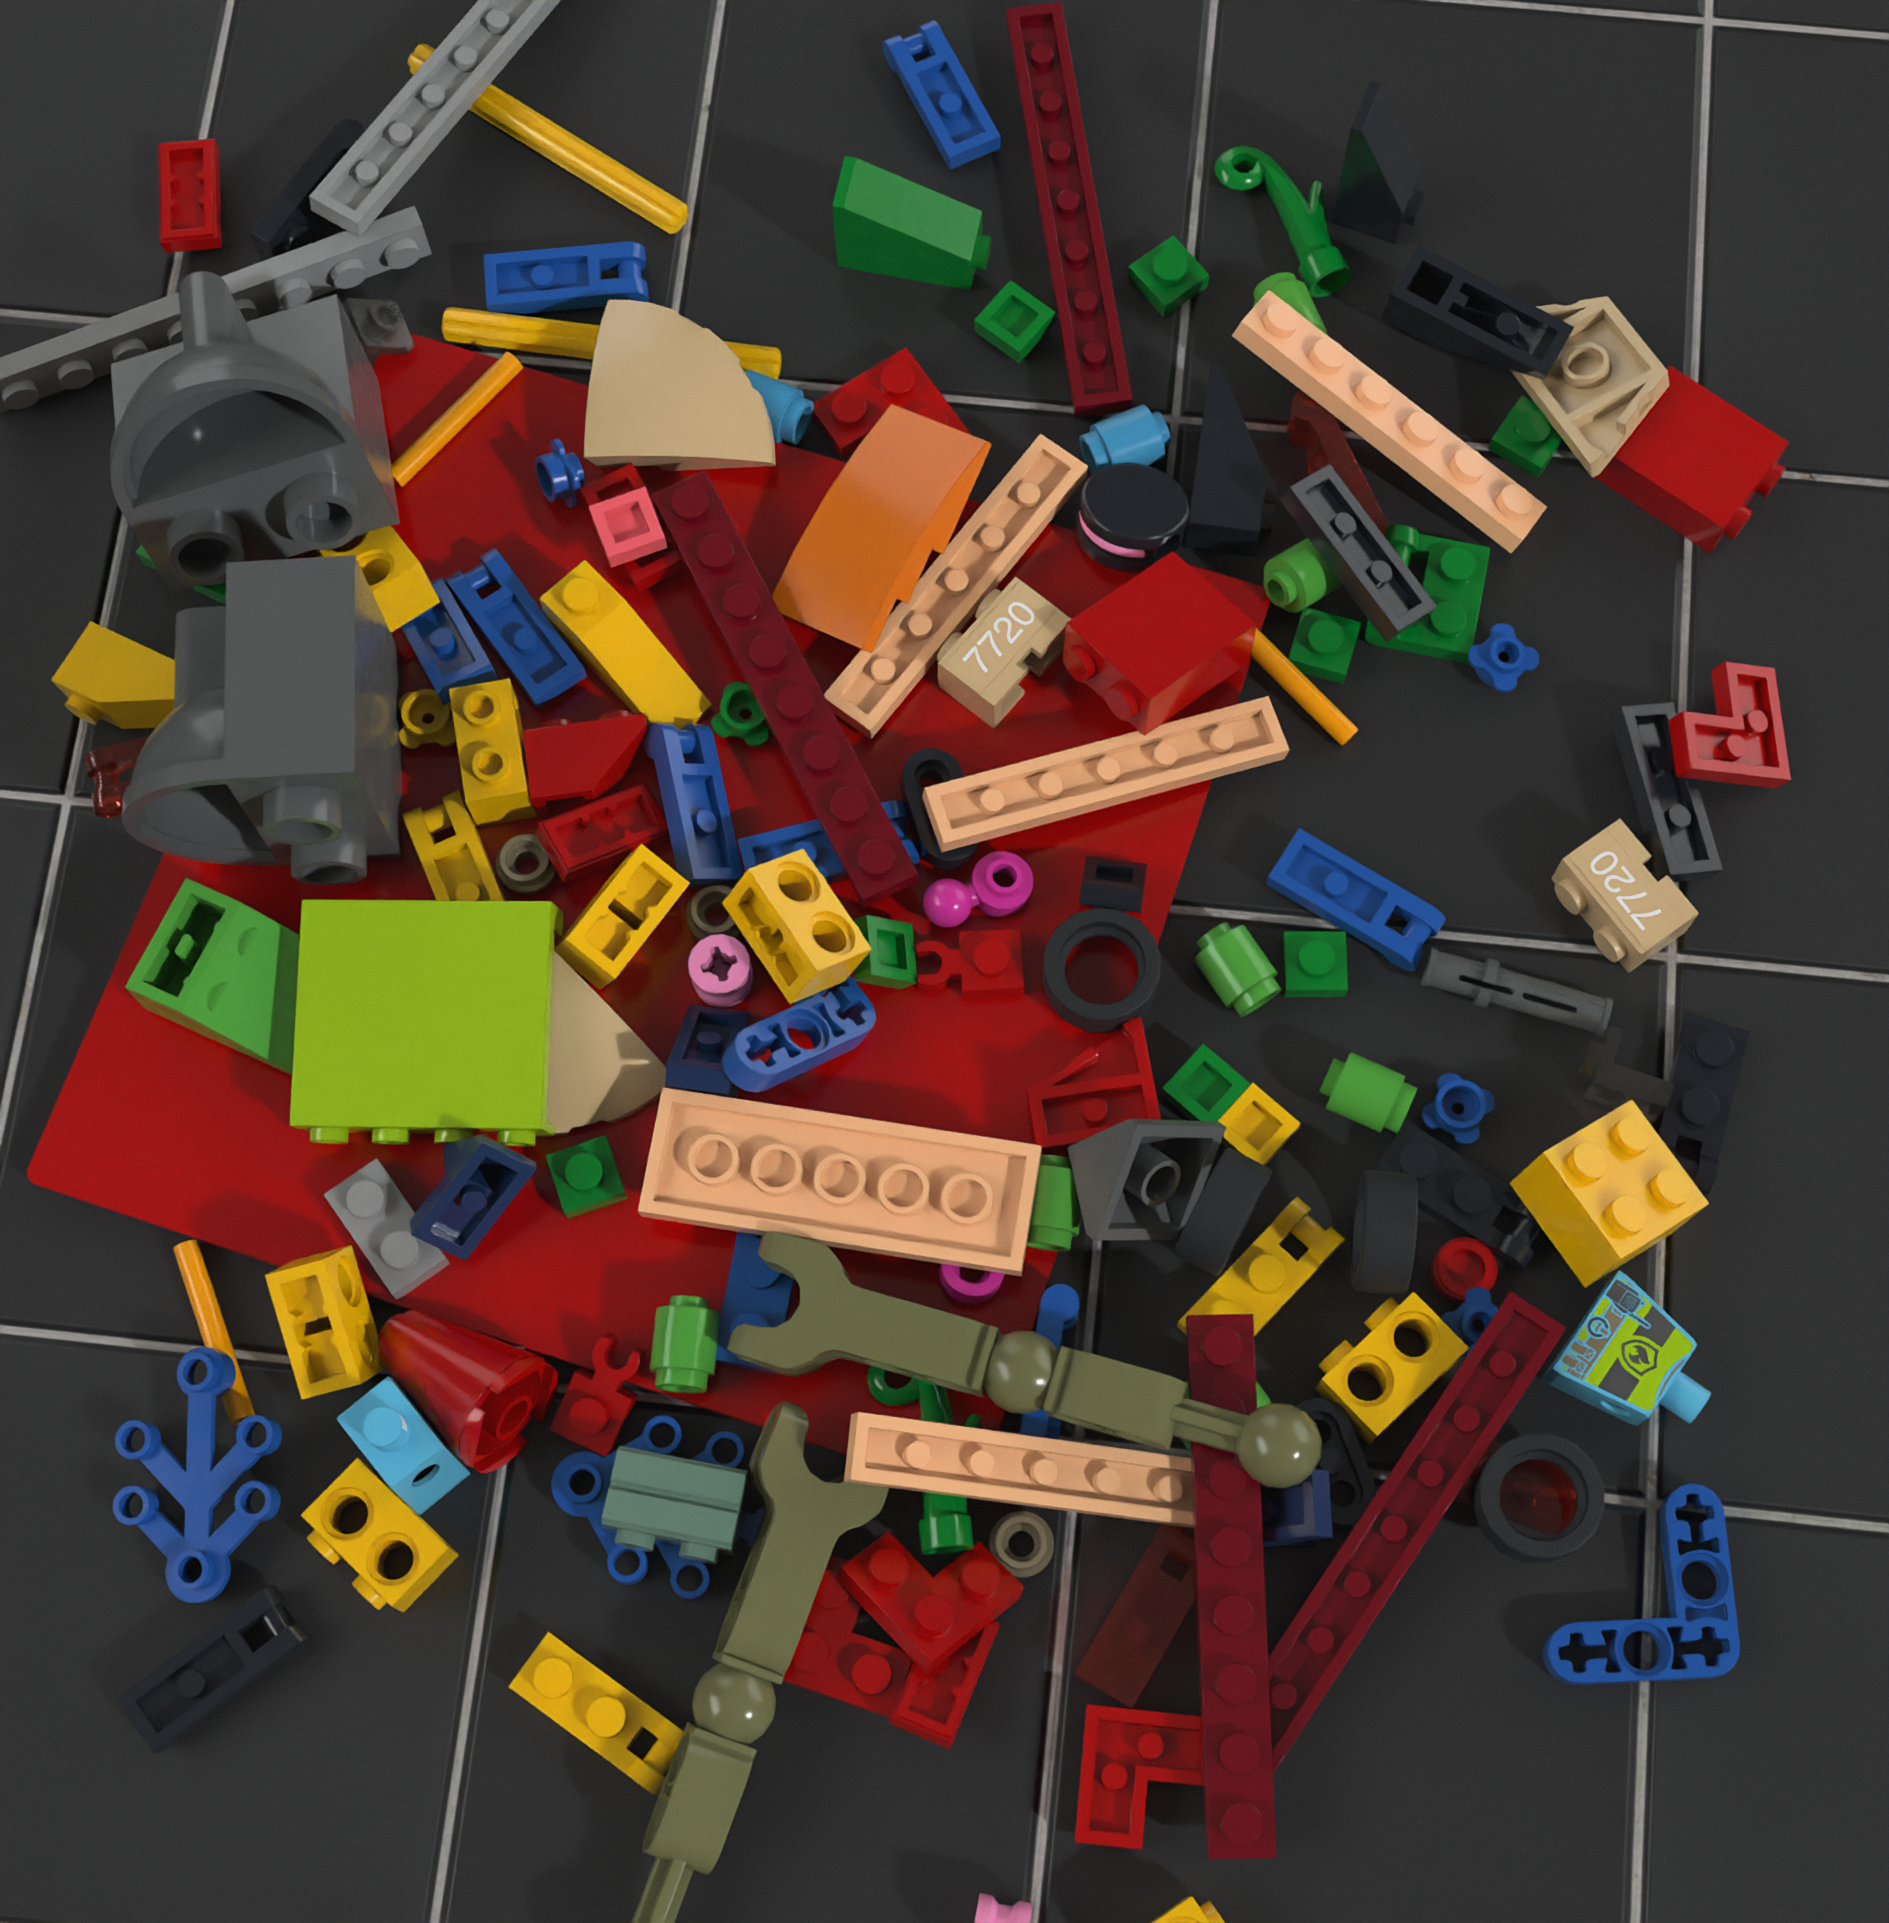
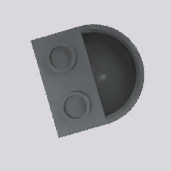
M207 271L194 272L183 278L178 287L183 342L111 364L115 433L110 447L109 459L112 490L121 512L171 593L197 585H216L226 582V562L279 560L314 549H334L345 545L356 536L400 523L379 381L337 294L246 322L227 284L220 276Z
M355 555L226 562V606L188 608L176 614L174 710L157 725L146 740L136 761L131 784L124 791L122 798V823L125 830L134 839L155 850L201 862L241 866L291 865V876L294 879L318 886H342L359 882L367 876V861L402 859V743L399 739V732L402 729V717L399 710V700L402 697V656Z

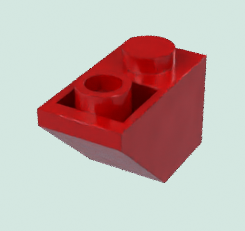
M611 711L599 716L598 720L573 723L566 719H553L541 723L537 729L523 730L530 799L538 819H550L614 794L646 755L643 738L648 724L645 714L634 715L629 711Z

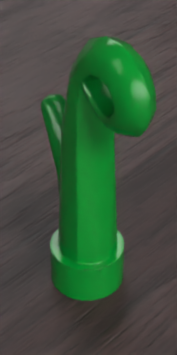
M1243 145L1231 147L1224 151L1215 163L1214 169L1218 180L1225 187L1235 191H1247L1263 183L1291 241L1300 263L1298 272L1307 286L1310 295L1316 298L1325 297L1344 287L1351 278V270L1337 247H1333L1328 234L1323 207V184L1318 180L1313 182L1307 202L1286 171L1268 154L1257 148ZM1244 168L1249 170V172L1240 173L1235 169Z
M872 1366L869 1367L867 1384L871 1394L877 1401L888 1406H900L919 1398L921 1421L954 1425L953 1414L945 1387L912 1378L904 1387L899 1389L890 1388L886 1384V1377L890 1371ZM973 1413L968 1417L963 1427L980 1429L982 1424L981 1416ZM923 1492V1520L918 1522L921 1553L925 1555H943L973 1549L971 1517L967 1515V1498Z

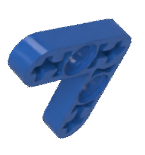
M851 975L844 982L794 1002L795 1006L746 1027L739 1032L726 1049L722 1058L723 1069L727 1077L736 1086L745 1091L761 1092L855 1049L874 1027L876 1013L871 1001ZM794 1028L804 1032L811 1039L813 1049H804L797 1046L787 1034V1029ZM768 1049L772 1053L766 1063L762 1060H750L764 1055Z
M1699 1484L1683 1485L1669 1493L1659 1507V1527L1670 1618L1574 1622L1557 1628L1548 1636L1543 1646L1545 1667L1553 1678L1569 1685L1704 1680L1724 1675L1735 1666L1740 1654V1640L1725 1514L1721 1500L1712 1490ZM1687 1498H1692L1695 1509L1706 1511L1707 1520L1696 1525L1697 1545L1710 1541L1712 1551L1698 1549L1680 1555L1678 1552V1544L1686 1545L1692 1542L1688 1522L1677 1520L1675 1510L1686 1505ZM1689 1563H1702L1714 1573L1716 1589L1710 1598L1705 1600L1695 1599L1683 1588L1681 1581L1682 1572ZM1667 1629L1676 1630L1674 1644L1691 1643L1701 1639L1702 1629L1707 1630L1710 1641L1721 1642L1722 1654L1712 1657L1711 1666H1706L1703 1655L1683 1654L1676 1657L1680 1670H1674L1671 1668L1674 1646ZM1602 1632H1609L1611 1634L1608 1655L1615 1673H1607L1605 1671L1607 1658L1590 1659L1581 1663L1580 1673L1573 1672L1571 1661L1560 1660L1558 1651L1560 1648L1569 1645L1570 1635L1577 1636L1579 1647L1595 1648L1606 1645L1601 1634ZM1633 1632L1646 1633L1657 1644L1658 1659L1655 1665L1648 1670L1636 1669L1625 1659L1623 1652L1624 1642L1627 1636Z

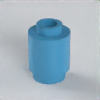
M749 369L745 373L753 388L758 390L764 399L771 420L774 442L784 444L787 441L797 445L806 434L810 425L814 409L813 401L804 398L802 390Z
M1142 404L1092 424L1090 432L1079 437V443L1085 463L1088 465L1090 473L1094 474L1102 468L1115 464L1131 463L1148 466L1165 458L1164 446L1171 443V437L1159 411L1151 413L1148 407Z

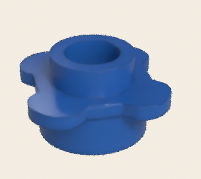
M556 438L550 441V453L535 458V472L540 488L548 501L554 502L563 499L567 507L572 508L577 506V490L584 486V472L577 455L574 452L565 453L562 442Z
M1505 623L1494 625L1490 630V637L1483 644L1473 645L1467 656L1469 664L1475 668L1478 677L1484 683L1502 693L1511 692L1517 685L1518 677L1525 671H1533L1539 664L1538 652L1533 647H1525L1515 637L1513 627ZM1501 653L1506 654L1508 662H1501L1498 655Z
M1446 1073L1436 1083L1438 1093L1433 1102L1424 1106L1421 1112L1422 1121L1429 1129L1440 1128L1454 1135L1455 1141L1460 1145H1471L1480 1136L1478 1126L1483 1116L1491 1113L1494 1109V1097L1487 1089H1480L1475 1083L1461 1079L1455 1073ZM1460 1104L1463 1106L1464 1112L1456 1114L1453 1112L1452 1106Z
M1474 1287L1465 1293L1464 1302L1453 1312H1447L1441 1316L1440 1319L1469 1347L1465 1352V1358H1467L1498 1311V1308L1491 1302V1294L1487 1289ZM1476 1319L1481 1320L1484 1324L1481 1332H1476L1472 1327V1323Z

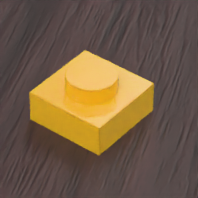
M1254 1083L1246 1089L1218 1120V1122L1226 1126L1221 1143L1226 1148H1231L1264 1166L1296 1133L1301 1124Z

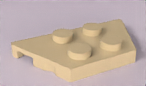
M1608 296L1579 300L1572 305L1566 306L1558 304L1536 306L1572 325L1574 329L1545 380L1510 370L1592 478L1603 471L1669 387L1668 370Z

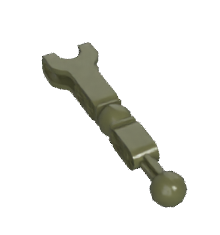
M770 1231L763 1234L758 1255L771 1270L783 1273L798 1282L800 1286V1305L790 1320L777 1327H759L749 1324L737 1326L732 1331L727 1347L732 1354L742 1361L796 1378L818 1371L829 1361L841 1358L983 1398L986 1393L995 1405L1010 1413L1029 1414L1043 1409L1046 1416L1151 1447L1170 1449L1173 1436L1238 1454L1241 1466L1250 1477L1267 1487L1287 1488L1300 1484L1314 1472L1321 1458L1322 1439L1316 1423L1305 1411L1291 1404L1270 1403L1258 1407L1250 1415H1244L1185 1398L1188 1384L1169 1375L1061 1346L1059 1352L1048 1338L1034 1331L1017 1330L1002 1335L997 1327L855 1286L851 1283L844 1266L827 1245L779 1232Z
M786 1400L780 1402L771 1410L749 1463L751 1479L754 1488L763 1502V1517L712 1656L713 1659L721 1663L707 1671L695 1688L692 1709L696 1725L687 1722L685 1732L673 1756L645 1833L643 1853L656 1858L632 1923H674L693 1871L709 1875L713 1870L727 1838L757 1749L749 1744L763 1735L774 1719L776 1697L772 1682L780 1685L783 1682L785 1672L795 1653L838 1537L845 1531L860 1527L879 1514L889 1487L844 1482L845 1471L843 1475L828 1482L821 1481L809 1472L803 1458L805 1435L809 1426L808 1417L799 1405Z

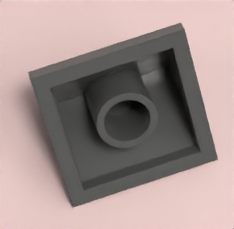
M1128 1119L1067 1147L1086 1235L1094 1241L1178 1240L1203 1190L1226 1126L1218 1121Z

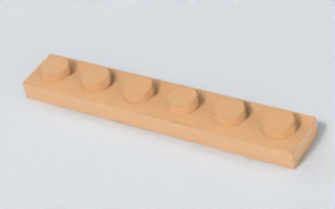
M1270 290L1252 308L1232 334V337L1512 554L1547 508L1546 505L1530 494L1525 488L1517 484L1479 452L1467 445Z
M1040 434L948 544L944 554H940L919 579L908 604L901 601L889 615L873 653L871 654L861 649L826 691L824 696L833 713L872 739L937 660L938 652L946 640L955 632L962 630L975 614L984 598L998 586L1086 479L1088 465Z
M1266 696L1161 724L1145 736L1141 732L1135 731L925 787L922 798L940 850L945 852L1285 759L1290 749L1270 698Z
M862 1412L851 1414L844 1482L1194 1528L1191 1458Z

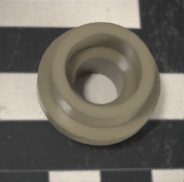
M521 834L509 839L497 854V874L504 886L517 894L530 895L541 892L556 877V869L534 834ZM533 858L539 862L537 869L531 874H521L517 871L518 865L524 859Z
M710 885L696 892L690 899L686 909V920L690 932L697 940L700 941L710 935L724 934L736 939L742 935L730 915L722 925L714 926L706 921L708 914L715 909H722L727 912L722 902L733 888L724 885Z
M1016 1511L1003 1516L994 1525L989 1538V1551L1014 1577L1027 1578L1038 1574L1048 1565L1054 1551V1538L1050 1527L1041 1517L1027 1511ZM1016 1534H1026L1033 1540L1034 1549L1028 1556L1018 1557L1010 1551L1009 1541Z

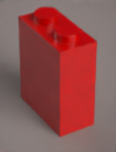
M1669 365L1667 368L1669 387L1603 471L1594 478L1708 553H1711L1723 536L1734 541L1754 512L1747 507V504L1754 495L1758 493L1766 498L1780 480L1786 468L1780 465L1778 461L1789 442Z
M1172 551L1066 623L1062 662L1075 680L1089 685L1106 701L1109 709L1117 718L1128 721L1145 736L1250 662L1257 623Z

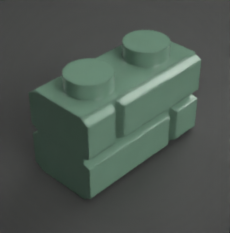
M619 1446L601 1524L607 1531L616 1533L614 1543L619 1546L641 1551H653L655 1541L680 1545L679 1557L701 1563L717 1564L719 1553L731 1556L736 1554L743 1515L745 1514L751 1486V1477L747 1470Z

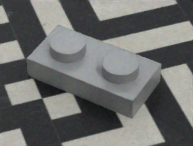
M377 1158L324 1194L396 1300H399L450 1264L441 1249L411 1235L410 1220L415 1215V1212Z

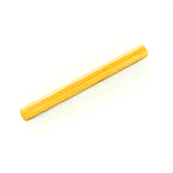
M419 44L408 58L407 63L410 66L411 74L414 75L436 49L428 44ZM490 83L469 108L475 114L667 233H678L686 223L689 214L687 212L688 207L684 202Z
M457 307L446 308L441 323L443 337L449 342L592 360L600 325ZM723 341L742 361L740 365L745 372L752 369L778 380L782 366V355L778 348Z

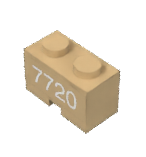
M1014 577L1002 592L997 588L992 590L979 605L975 614L977 620L964 634L959 631L952 634L943 644L937 655V661H939L938 686L993 729L1024 696L1025 690L1018 684L1031 670L1040 677L1063 652L1066 623L1072 620L1017 577Z
M1618 819L1564 857L1551 879L1555 883V893L1562 905L1574 915L1580 913L1593 929L1594 941L1602 954L1612 962L1619 961L1629 973L1683 935L1699 913L1668 875L1657 882L1643 865L1651 858V855L1625 823Z

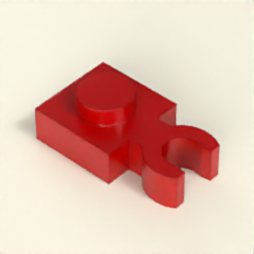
M1021 929L959 932L960 949H949L943 943L934 940H926L916 944L917 959L932 958L941 964L939 971L934 974L917 975L918 989L921 991L937 992L944 989L951 981H961L962 998L1024 995Z
M610 1332L600 1338L593 1348L592 1362L596 1370L595 1373H591L583 1368H579L574 1372L549 1429L603 1456H607L614 1451L638 1397V1394L623 1388L622 1385L625 1380L641 1369L646 1357V1349L637 1347L631 1353L626 1365L616 1364L610 1357V1348L614 1343L616 1335Z

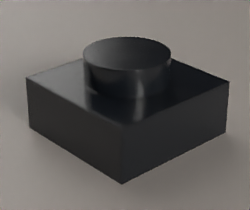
M1086 856L1079 904L1093 906V908L1141 913L1147 864Z

